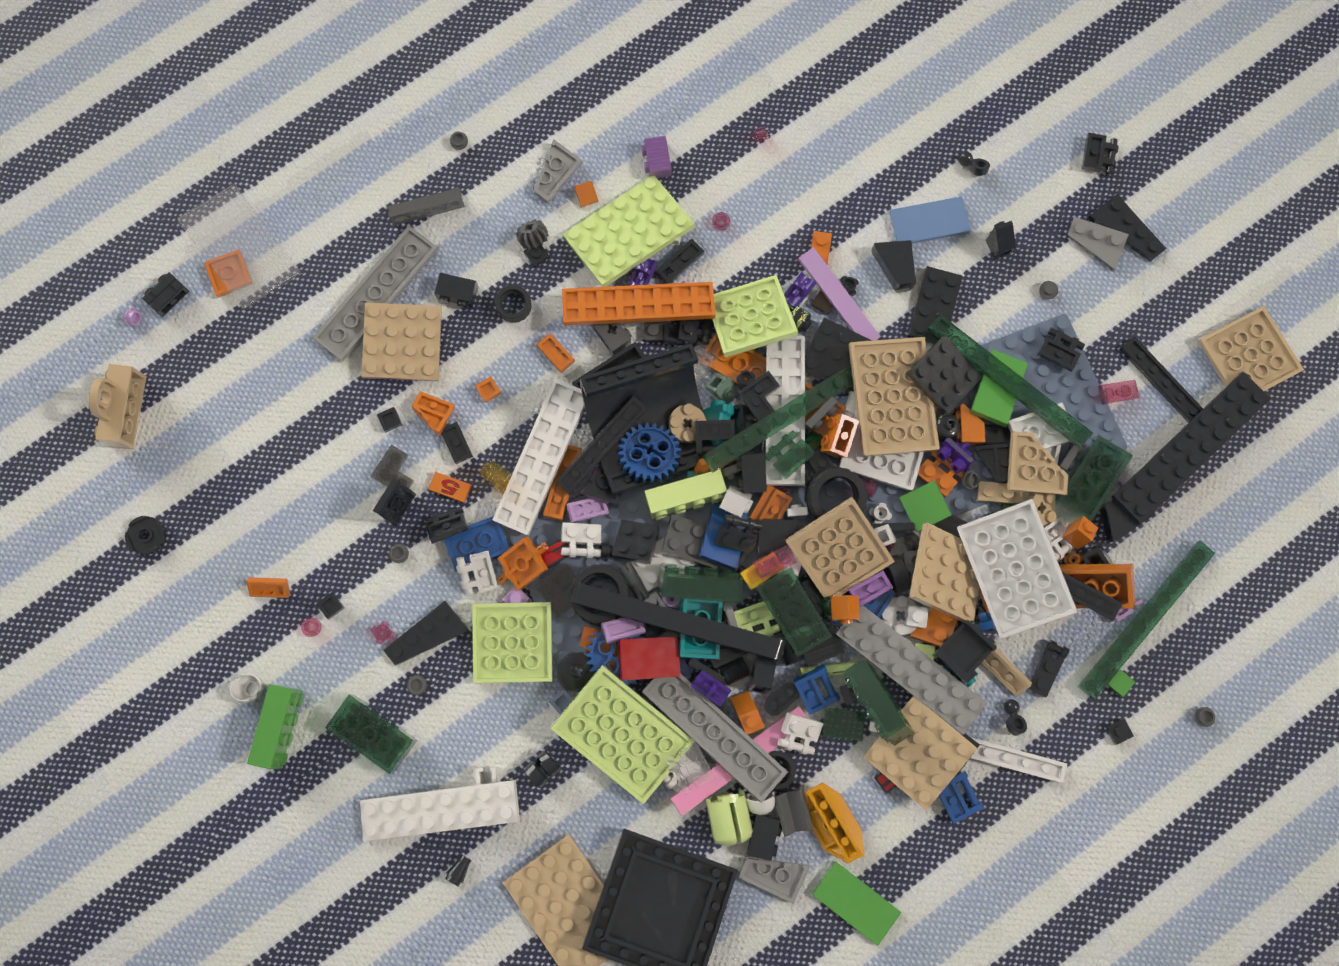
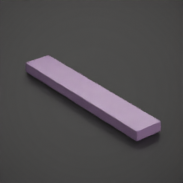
M814 247L798 258L799 262L816 282L850 330L873 341L881 337Z

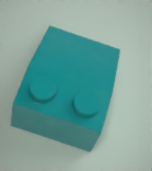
M680 596L679 611L721 623L723 599ZM679 634V657L719 659L720 645Z

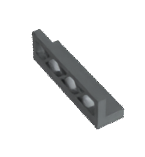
M455 188L388 206V215L395 226L463 208L465 205L460 188Z

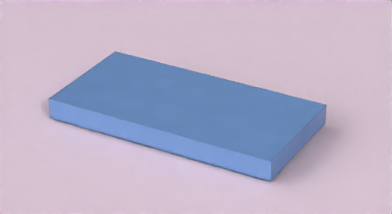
M962 196L891 209L889 212L896 241L911 240L913 244L966 234L971 231Z

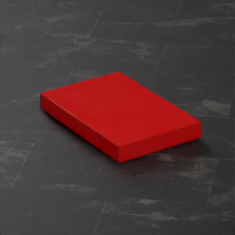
M678 636L618 640L621 681L681 677Z

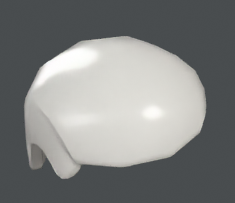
M241 674L237 680L231 682L229 691L231 697L236 701L249 704L256 701L262 695L264 685L261 678L255 674Z
M774 792L769 793L762 803L747 793L746 802L748 810L756 815H765L771 812L775 806Z

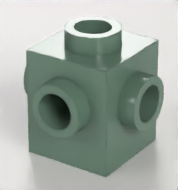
M716 373L705 386L711 394L710 398L713 401L722 400L726 404L732 402L738 392L735 387L736 383L731 378Z

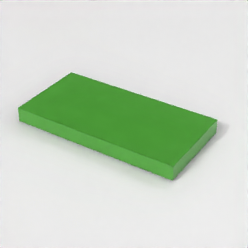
M992 349L970 413L1007 427L1028 363Z
M836 861L812 893L813 896L877 946L902 913Z

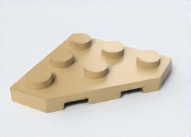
M1012 431L1007 490L1067 495L1068 474L1057 465L1055 459L1046 448L1041 446L1035 435L1028 432Z

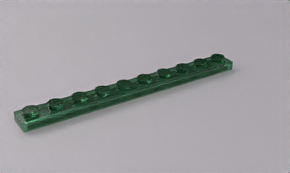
M940 315L929 326L928 331L939 339L945 335L969 363L1079 449L1092 436L1093 432L944 316Z
M851 364L703 455L702 457L712 473L821 406L832 396L835 397L853 386Z
M1197 541L1077 687L1092 700L1096 699L1210 561L1215 552L1202 541Z

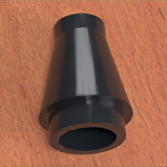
M461 854L459 859L446 872L445 879L459 887L464 882L472 860Z

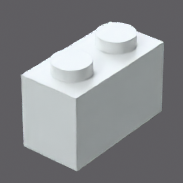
M731 485L724 496L720 508L734 515H739L741 518L743 513L747 514L752 506L753 501L750 500L752 494L743 493L741 489Z

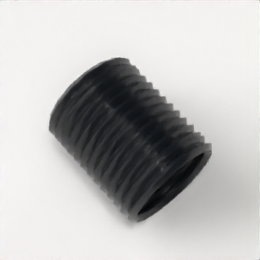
M796 636L784 639L786 644L782 660L785 666L804 660L805 658H803L804 656Z
M743 657L719 667L721 674L725 677L724 681L727 686L751 675Z

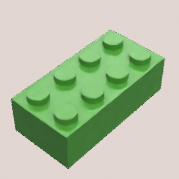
M269 684L247 764L270 770L281 769L286 764L288 754H286L287 747L291 745L293 740L292 729L298 722V707L302 705L304 700L303 690Z

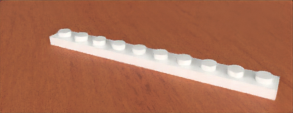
M873 711L868 730L882 734L895 717ZM972 738L980 744L971 756L972 759L1056 782H1064L1067 763Z

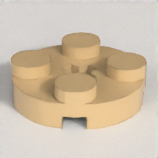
M692 404L677 407L669 416L668 429H670V434L676 435L675 440L681 443L696 442L695 421H706L705 415ZM683 420H689L691 422L692 427L685 428L683 426L685 424Z
M1028 492L1030 495L1023 502L1033 499L1043 526L1045 527L1050 522H1054L1056 520L1055 494Z

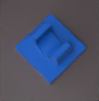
M990 612L979 614L982 623L978 625L981 632L997 630Z

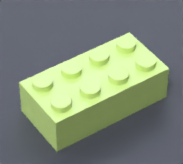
M719 469L646 490L645 498L651 519L656 518V521L667 518L668 514L675 513V515H680L689 508H693V510L705 507L704 504L721 503L727 489Z

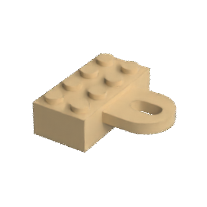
M109 364L108 370L105 372V378H96L90 388V411L93 416L99 418L98 426L95 428V439L110 447L134 449L147 377L134 367Z

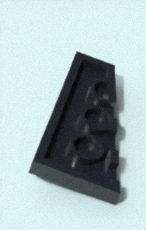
M443 601L383 651L393 664L397 666L470 630L447 601Z

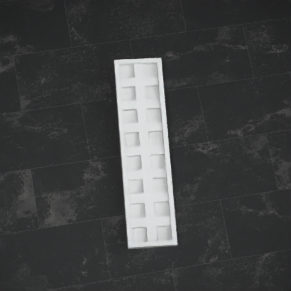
M795 336L766 345V372L770 371L780 385L779 389L766 397L767 401L776 411V414L766 420L767 486H805V336Z
M554 379L492 519L493 521L529 536L585 409L581 389Z
M516 780L360 800L363 841L520 821Z

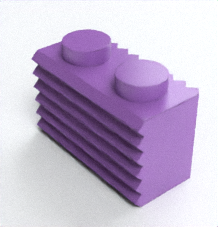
M666 135L645 138L644 145H641L642 156H646L647 162H644L645 173H649L650 177L655 176L656 178L671 176L672 169Z

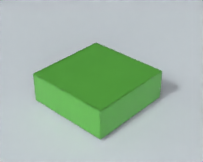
M1118 669L1106 685L1120 697H1124L1135 684V681L1121 669Z

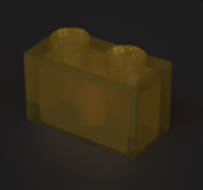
M491 460L483 465L480 470V476L485 483L503 495L512 475Z

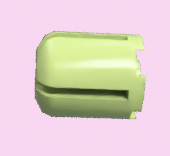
M739 790V794L734 795L728 792L711 796L712 800L706 798L712 835L717 844L731 846L735 845L736 842H746L752 836L753 830L744 790Z

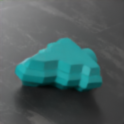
M722 400L711 401L710 407L702 410L706 420H730L734 414V405L726 404ZM725 439L711 440L713 446L722 445Z

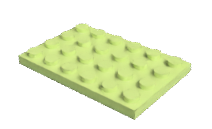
M651 176L562 235L602 287H606L635 268L636 265H640L673 243L674 240L694 229L695 223L655 176Z
M603 665L550 727L551 730L643 804L694 743L679 727Z

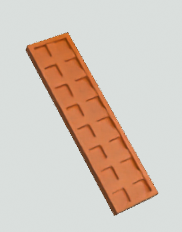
M713 282L562 289L564 326L715 319L716 316Z

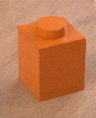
M1082 516L1068 524L1062 538L1075 549H1079L1093 541L1098 527L1085 516Z
M831 596L832 620H840V624H852V620H859V596Z

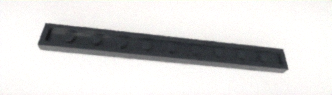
M952 514V516L933 525L961 539L957 527L968 522ZM1062 572L1074 601L1114 621L1123 605L1122 602Z

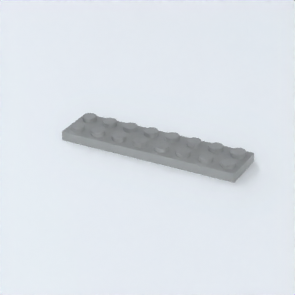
M408 226L312 338L343 362L363 339L365 302L393 304L439 250L438 247L411 226Z
M865 606L859 607L860 619L852 620V624H843L835 635L964 735L987 705V702Z
M680 674L681 677L654 678L642 691V694L754 798L762 803L788 771L707 697L692 688V684L682 674Z

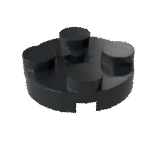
M140 516L130 522L129 528L125 532L127 546L134 552L142 555H150L157 552L167 542L166 529L163 523L154 517ZM144 531L148 533L150 532V536L147 540L142 539L141 537L144 535Z
M573 652L562 658L558 664L557 676L560 684L565 689L580 692L593 677L596 671H589L593 665L586 664L591 660V657L585 656L584 652ZM574 668L582 669L580 677L571 674L574 672Z

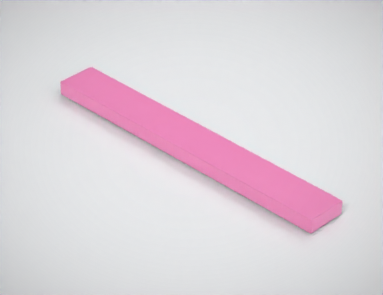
M799 706L790 712L806 717ZM786 716L753 739L767 753L778 747L779 738L785 739L786 734L781 731ZM717 764L670 798L680 815L683 816L734 778Z

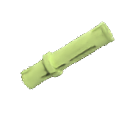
M858 661L825 665L828 670V676L860 673ZM816 666L800 667V676L814 670Z

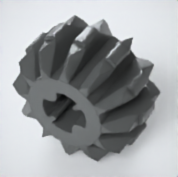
M536 219L527 221L525 224L522 223V226L518 227L516 232V238L523 249L528 248L529 250L534 247L537 249L539 245L542 246L549 236L544 223Z

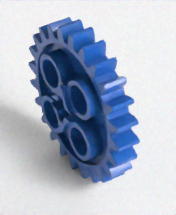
M647 422L645 428L638 424V430L631 427V434L626 432L625 438H621V445L618 446L620 451L618 452V458H621L619 464L624 465L623 471L630 470L629 477L635 474V481L641 477L643 478V483L650 479L651 484H653L655 478L661 482V476L668 479V472L674 474V468H678L679 465L677 461L681 459V456L678 455L681 454V448H677L679 441H674L676 435L669 436L670 429L664 432L663 425L658 429L656 428V423L649 427ZM647 439L649 442L642 443L640 440ZM665 447L667 450L660 451L658 448ZM639 455L641 458L634 459L632 456ZM657 463L659 466L652 467L650 466V464Z
M601 626V633L594 631L593 633L596 638H589V641L593 644L592 646H586L587 649L591 650L590 653L585 654V656L591 657V660L586 664L593 665L589 670L590 672H597L602 665L606 667L608 661H613L616 664V669L612 673L621 680L618 658L613 657V653H615L613 643H609L610 651L608 653H603L600 650V644L606 642ZM637 635L630 637L628 639H642L645 637L643 636L639 638ZM616 641L617 650L619 651V642ZM622 680L626 685H628V680Z

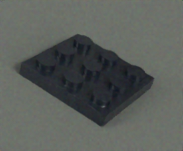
M824 317L805 354V372L849 393L853 387L849 343L873 340Z
M945 335L940 337L906 373L944 415L949 414L982 378L978 371Z

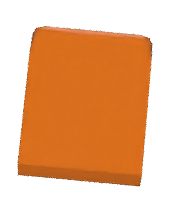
M592 181L575 186V192L581 208L599 202Z

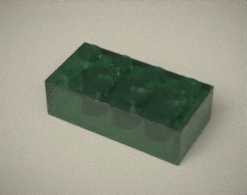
M1095 436L1068 477L1067 495H1057L1055 503L1079 518L1085 516L1088 520L1092 521L1133 455L1102 436Z
M667 563L665 566H660L658 591L663 597L741 603L743 579L732 569L716 571V568L704 567V570H700L692 565H685V568H677L676 564Z
M792 566L756 587L797 657L832 637L830 629Z
M865 658L844 671L847 675L845 681L857 693L855 697L858 702L868 709L865 713L870 721L878 726L876 731L887 743L891 742L895 746L915 733L878 673Z
M353 694L347 696L325 727L388 774L396 772L418 741Z

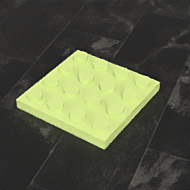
M777 275L714 294L716 316L712 321L725 358L798 336V330Z
M552 602L472 604L473 683L553 681Z

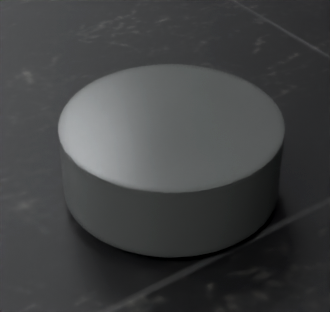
M419 675L412 676L407 682V689L413 695H422L428 687L427 680Z

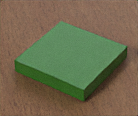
M935 480L899 497L911 522L915 523L916 532L921 531L922 525L925 523L933 525L952 516Z

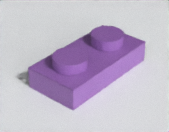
M884 571L851 588L849 593L850 595L859 596V607L892 590L893 586Z

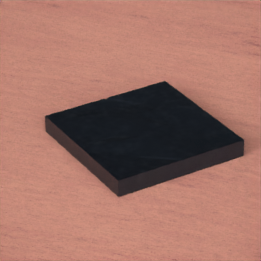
M623 828L585 936L582 950L626 966H707L738 869Z

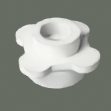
M879 503L876 508L869 510V514L875 519V524L892 518V514L885 503Z

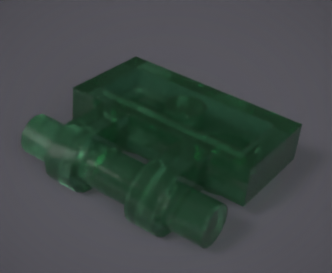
M793 430L788 435L782 436V440L775 446L772 445L765 454L767 461H770L773 457L777 459L773 463V467L785 480L815 455V452L803 439L797 443L793 441L798 436ZM789 446L790 449L782 455L780 451L784 447Z

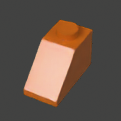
M749 691L730 698L742 729L747 735L765 728Z

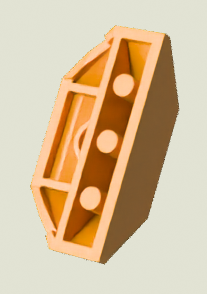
M823 782L807 790L805 797L813 826L812 830L824 851L842 859L847 864L863 857L865 852L862 830L842 795Z

